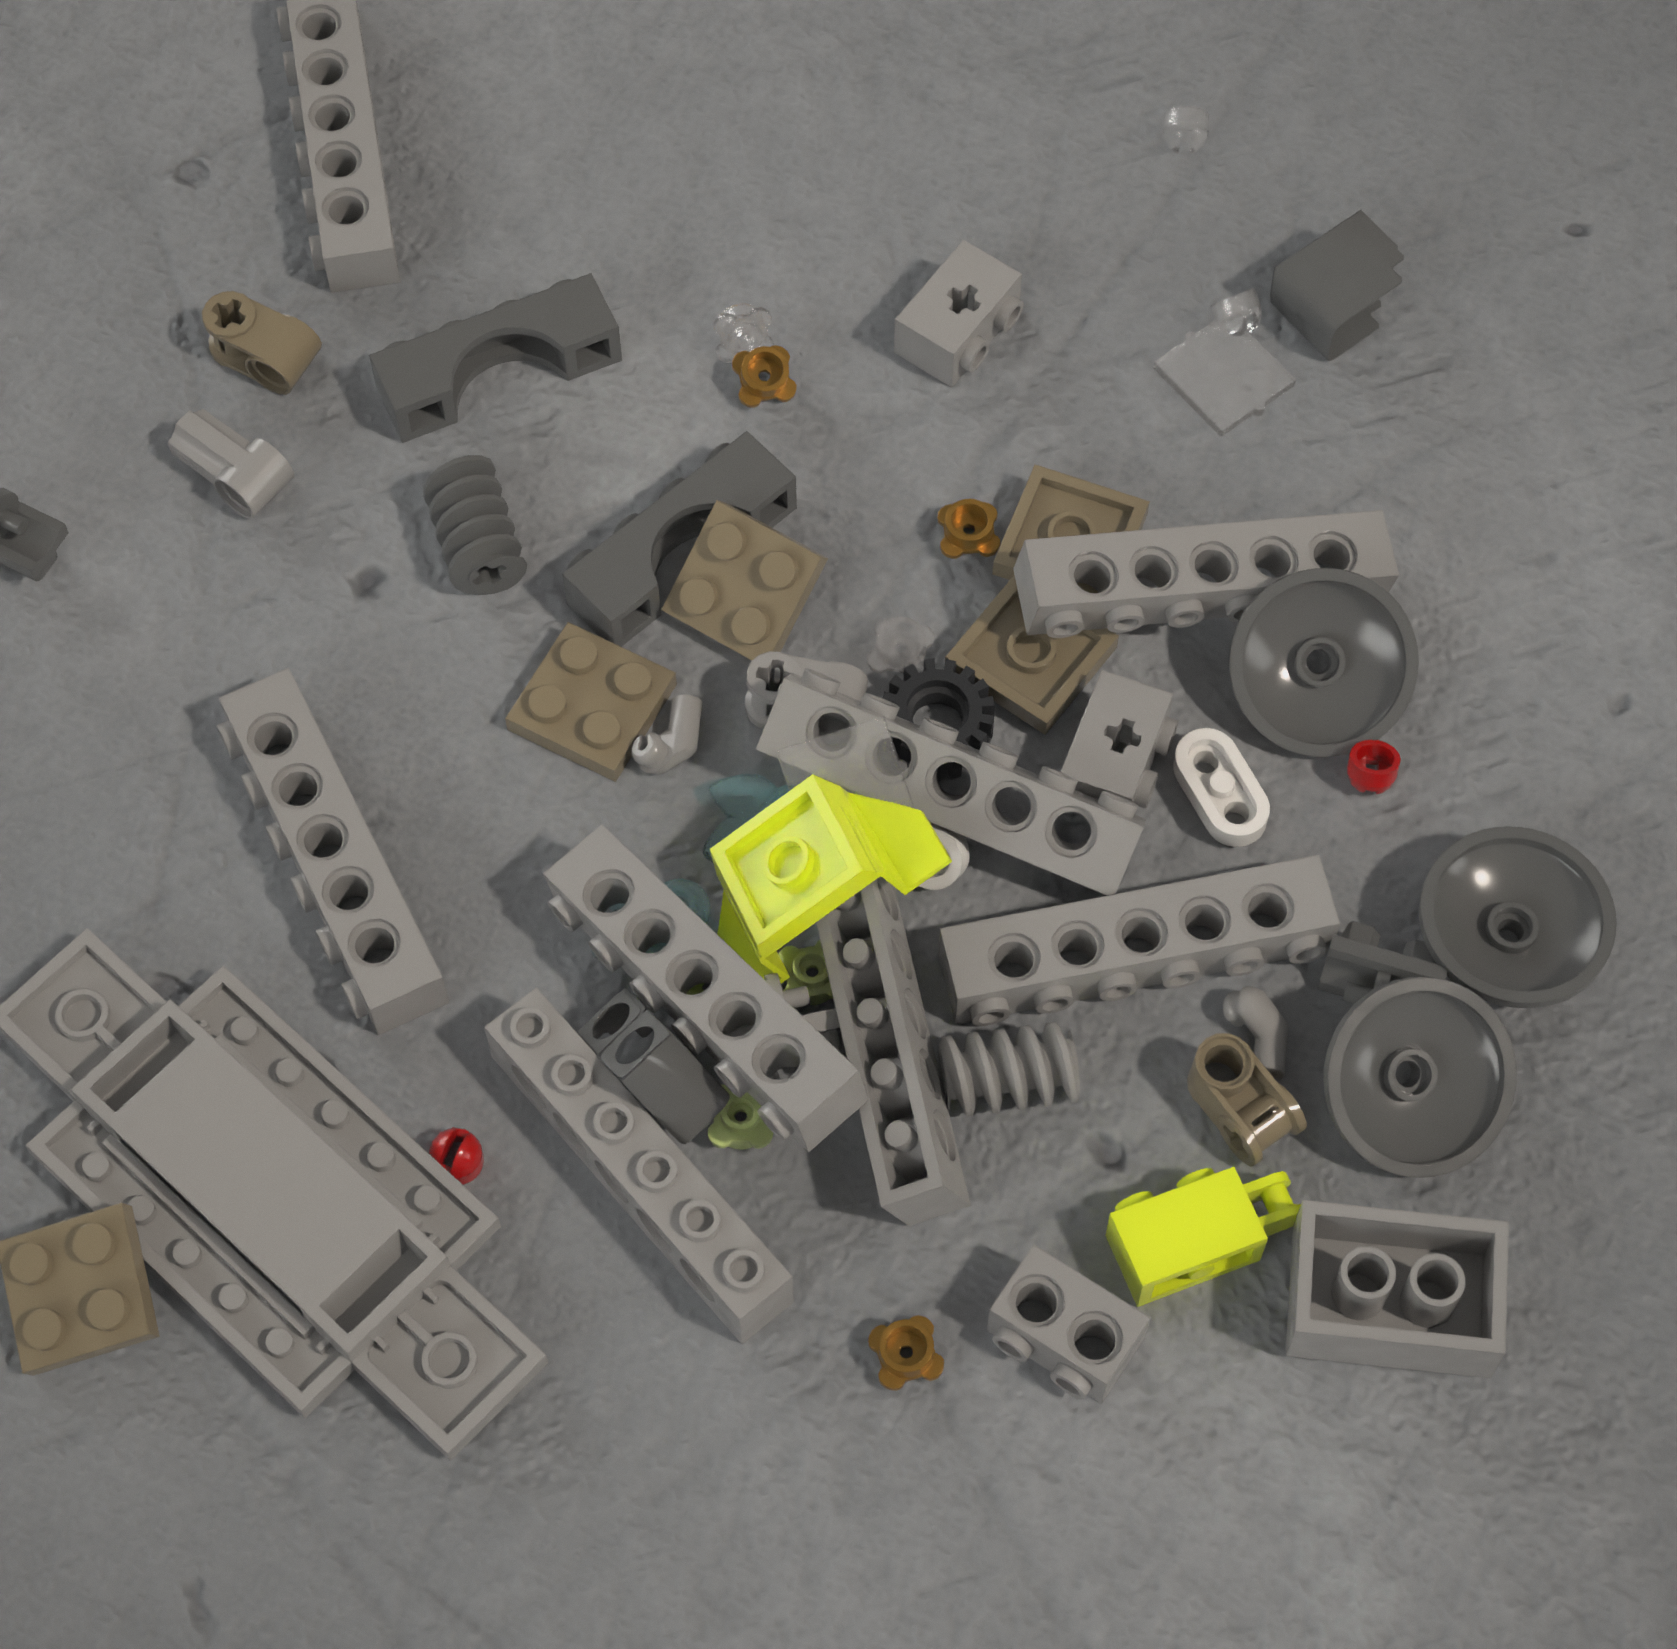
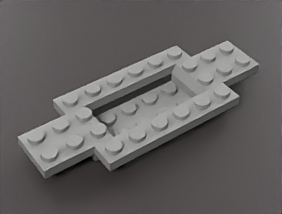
M86 928L0 1005V1032L73 1101L26 1144L31 1155L90 1212L121 1202L132 1206L144 1264L302 1417L306 1418L355 1370L451 1461L548 1364L547 1355L457 1272L501 1228L499 1218L224 965L177 1006L171 999L166 1002L98 937ZM124 1140L280 1288L301 1309L303 1315L123 1145L121 1141Z

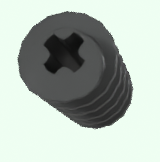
M467 455L455 458L439 466L429 475L423 485V497L429 507L430 519L436 528L435 535L442 547V557L448 566L449 579L456 589L473 595H488L508 590L522 579L527 569V562L523 557H519L522 547L518 539L514 537V523L510 517H507L509 508L504 498L501 497V484L494 477L495 466L490 458L482 455Z

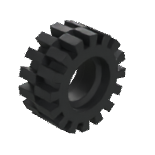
M935 658L924 659L923 672L918 673L914 663L904 667L903 680L895 675L889 682V692L884 691L883 699L898 705L900 708L897 716L914 723L913 717L916 711L923 706L943 704L957 710L962 722L957 729L959 734L956 741L980 750L982 743H990L993 737L995 708L993 696L988 697L989 686L984 679L975 683V670L967 665L961 674H957L956 661L945 659L943 670L935 669ZM895 737L882 740L886 753L892 750V762L898 768L906 761L910 765L911 751L904 741ZM947 762L940 765L937 773V779L940 781L941 770L948 769L950 778L953 780L962 776V765L956 762Z

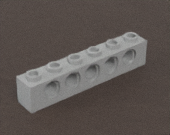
M286 0L287 6L276 7L282 42L292 40L293 45L292 51L283 52L288 85H298L300 95L289 97L295 132L305 130L306 141L296 142V151L301 177L311 176L313 188L302 189L308 224L318 223L320 235L309 236L314 270H326L331 293L400 283L357 0Z
M1383 510L1027 539L1023 543L1013 568L1027 635L1047 634L1052 638H1067L1080 633L1082 630L1108 628L1109 631L1114 633H1125L1133 631L1142 625L1168 623L1171 627L1181 628L1192 626L1201 620L1228 618L1232 622H1238L1250 602L1267 586L1289 574L1307 569L1321 568L1317 563L1325 564L1330 568L1360 574L1383 587L1388 593L1399 577ZM1258 568L1269 570L1276 578L1262 574ZM1198 573L1210 575L1217 583L1202 579ZM1137 578H1146L1155 583L1158 588L1147 587ZM1077 583L1089 584L1098 593L1086 592Z
M284 669L219 697L226 718L225 722L216 725L230 758L233 760L243 756L250 770L240 776L254 808L258 810L267 806L273 817L274 823L265 826L280 861L292 857L300 873L291 877L290 880L305 913L317 909L325 926L315 930L330 965L332 966L342 961L350 976V980L341 983V986L356 1019L368 1015L377 1034L381 1035L449 1004L443 977L290 669ZM273 746H289L284 752L280 754H265L266 751ZM308 794L315 796L307 804L301 806L289 805L294 798L300 795ZM336 845L340 847L335 854L329 857L320 858L313 856L318 849L324 846ZM350 897L366 898V901L356 909L343 910L338 908L344 900ZM388 949L393 951L382 962L368 963L363 961L373 950Z
M805 668L802 677L792 673L783 679L756 750L871 798L921 810L929 822L1107 896L1116 894L1146 819L1135 815L1138 807L1135 803L1106 791H1102L1099 800L1075 790L1078 780L1052 768L1043 766L1039 775L1015 765L1018 755L997 745L983 742L980 750L956 741L959 734L958 730L939 721L923 717L920 726L897 716L900 708L898 705L881 697L864 693L861 701L844 695L837 692L840 682L823 673ZM826 713L841 714L849 721L852 735L847 745L834 746L822 737L820 722ZM895 737L908 745L911 751V762L908 768L892 770L881 762L879 745L883 739ZM947 762H956L963 765L971 777L969 791L960 795H953L944 791L937 779L940 765ZM1006 787H1017L1023 790L1031 802L1030 813L1021 819L1005 817L997 807V793ZM1066 812L1082 814L1090 824V837L1078 844L1065 842L1056 832L1055 821L1057 817Z
M603 824L543 873L554 896L547 903L557 919L571 932L581 927L592 938L588 945L599 961L611 972H615L621 967L633 979L629 985L647 1009L655 1014L663 1008L675 1020L671 1027L681 1042L695 1055L705 1050L718 1063L714 1070L734 1095L741 1098L748 1092L762 1106L757 1110L760 1118L780 1140L785 1141L788 1137L792 1136L809 1153L869 1100L859 1070ZM626 903L615 912L605 913L608 908L615 904ZM668 943L658 952L645 953L655 944ZM698 984H710L706 990L699 994H686L692 987ZM753 1025V1028L742 1036H728L738 1026ZM781 1068H798L793 1075L786 1079H771L773 1074Z
M1314 855L940 928L938 956L955 1025L972 1021L977 1026H988L1006 1020L1012 1013L1036 1009L1039 1013H1054L1070 1007L1074 1001L1098 996L1104 1001H1115L1131 996L1139 988L1163 984L1166 988L1185 987L1195 983L1204 975L1226 971L1230 976H1242L1257 971L1265 963L1286 959L1295 964L1311 962L1319 959L1329 951L1333 935L1338 933L1340 921L1320 855ZM1267 914L1276 919L1279 925L1271 928L1262 927L1256 924L1251 919V916ZM1194 926H1204L1211 929L1217 937L1210 940L1197 939L1187 929ZM1132 938H1141L1151 943L1154 949L1149 952H1135L1129 949L1124 942ZM1076 950L1088 955L1091 961L1083 965H1074L1065 961L1061 955L1067 951ZM1005 963H1017L1025 967L1028 973L1021 977L1012 978L1003 975L997 968Z
M880 876L817 921L816 924L847 1060L859 1070L869 1099L859 1108L880 1205L907 1225L912 1226L971 1206L895 887Z
M537 987L484 1027L491 1057L741 1344L745 1343L794 1303L793 1276Z

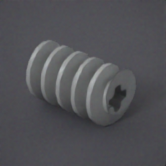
M1056 1022L1045 1024L1041 1042H1039L1030 1025L1020 1026L1015 1046H1013L1004 1029L993 1031L989 1049L986 1048L978 1032L968 1033L962 1053L951 1035L941 1036L938 1056L941 1082L948 1112L951 1100L957 1099L966 1117L973 1116L977 1098L984 1096L992 1113H1000L1004 1093H1010L1018 1109L1025 1110L1030 1090L1033 1089L1037 1090L1045 1107L1052 1106L1057 1086H1063L1071 1103H1078L1079 1067L1071 1030H1069L1066 1039Z

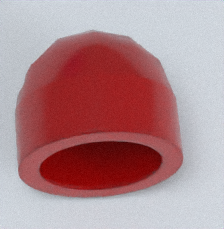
M1363 740L1356 743L1351 748L1347 765V775L1351 785L1361 793H1364L1365 790L1375 792V794L1387 791L1392 787L1397 778L1401 762L1400 755L1393 746L1383 741ZM1366 764L1377 765L1376 770L1367 768Z
M452 1127L441 1131L430 1146L429 1154L462 1185L473 1181L483 1168L484 1155L481 1144L476 1136L466 1129ZM462 1142L455 1155L452 1167L444 1165L443 1163L453 1143Z

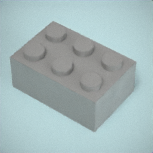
M1302 1200L1293 1225L1286 1356L1492 1378L1506 1351L1509 1222Z

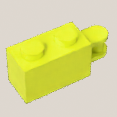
M1235 1167L1218 1173H1214L1212 1168H1204L1183 1177L1177 1182V1188L1154 1197L1152 1192L1143 1191L1120 1201L1115 1206V1211L1109 1215L1105 1236L1136 1306L1140 1307L1260 1261L1268 1240L1267 1236L1292 1227L1301 1204L1293 1203L1287 1187L1291 1184L1287 1172H1276L1242 1184ZM1263 1200L1269 1214L1258 1217L1252 1204Z

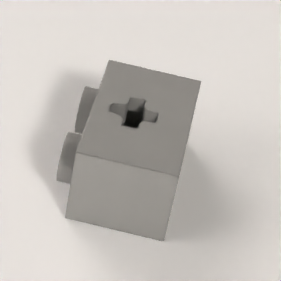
M963 240L896 317L894 353L952 388L966 371L972 373L978 369L988 353L990 342L999 331L1008 332L1017 322L1024 306L1023 301L1020 300L1022 274Z
M1101 670L1061 769L1062 773L1078 780L1075 790L1098 800L1102 791H1106L1123 797L1146 809L1158 778V773L1150 770L1156 753L1164 756L1168 755L1179 720L1169 717L1173 693ZM1118 747L1124 749L1123 754L1117 752Z

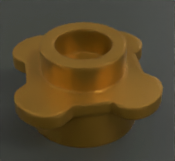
M777 345L771 347L762 346L750 352L741 351L734 356L732 369L740 378L741 389L739 390L738 397L742 404L755 408L762 401L778 399L781 402H788L795 396L797 385L795 381L789 378L788 363L790 355L785 348ZM761 372H766L770 378L767 381H762L758 375Z
M962 499L953 504L943 506L937 516L938 523L944 528V538L940 542L941 552L951 559H957L963 554L979 553L984 557L995 555L1000 547V539L994 534V522L997 520L998 515L996 508L989 503L977 499ZM972 528L974 529V532L972 534H966L963 531V529Z
M916 1315L910 1319L895 1321L889 1326L878 1325L870 1332L868 1345L878 1355L881 1365L878 1379L880 1384L886 1389L897 1391L904 1386L905 1382L919 1378L934 1381L941 1376L944 1370V1359L941 1355L935 1353L932 1337L934 1326L928 1318ZM908 1347L912 1350L913 1354L910 1358H903L899 1353L900 1350Z

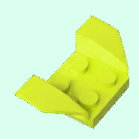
M812 774L710 848L716 874L723 887L717 935L763 979L764 975L778 973L780 983L782 984L790 978L777 952L782 946L880 876L906 895L949 865L952 860L923 811L893 802L849 793L841 786Z

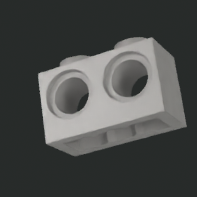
M1033 1244L989 1309L987 1331L994 1335L992 1337L994 1344L1008 1356L1020 1362H1026L1030 1358L1051 1371V1380L1064 1392L1078 1399H1085L1088 1395L1102 1404L1145 1339L1150 1317ZM1037 1300L1045 1303L1051 1309L1053 1316L1043 1322H1031L1023 1318L1017 1308L1026 1301ZM1084 1337H1097L1109 1346L1111 1353L1103 1359H1088L1079 1353L1075 1343Z

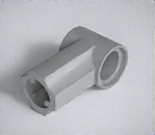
M204 409L197 412L189 410L175 424L174 433L168 441L171 454L213 483L216 492L222 500L236 513L247 519H252L294 478V471L291 465L270 443L260 438L249 442Z

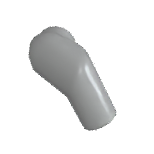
M685 694L675 696L672 699L668 730L659 735L651 732L648 733L647 738L643 735L636 738L631 751L633 759L639 763L641 770L649 774H664L695 754L698 746L703 706L701 699Z
M1245 986L1241 991L1229 992L1223 1001V1013L1226 1020L1231 1021L1236 1027L1246 1024L1255 1037L1254 1054L1275 1080L1284 1078L1288 1041L1287 1021L1264 991L1255 987Z

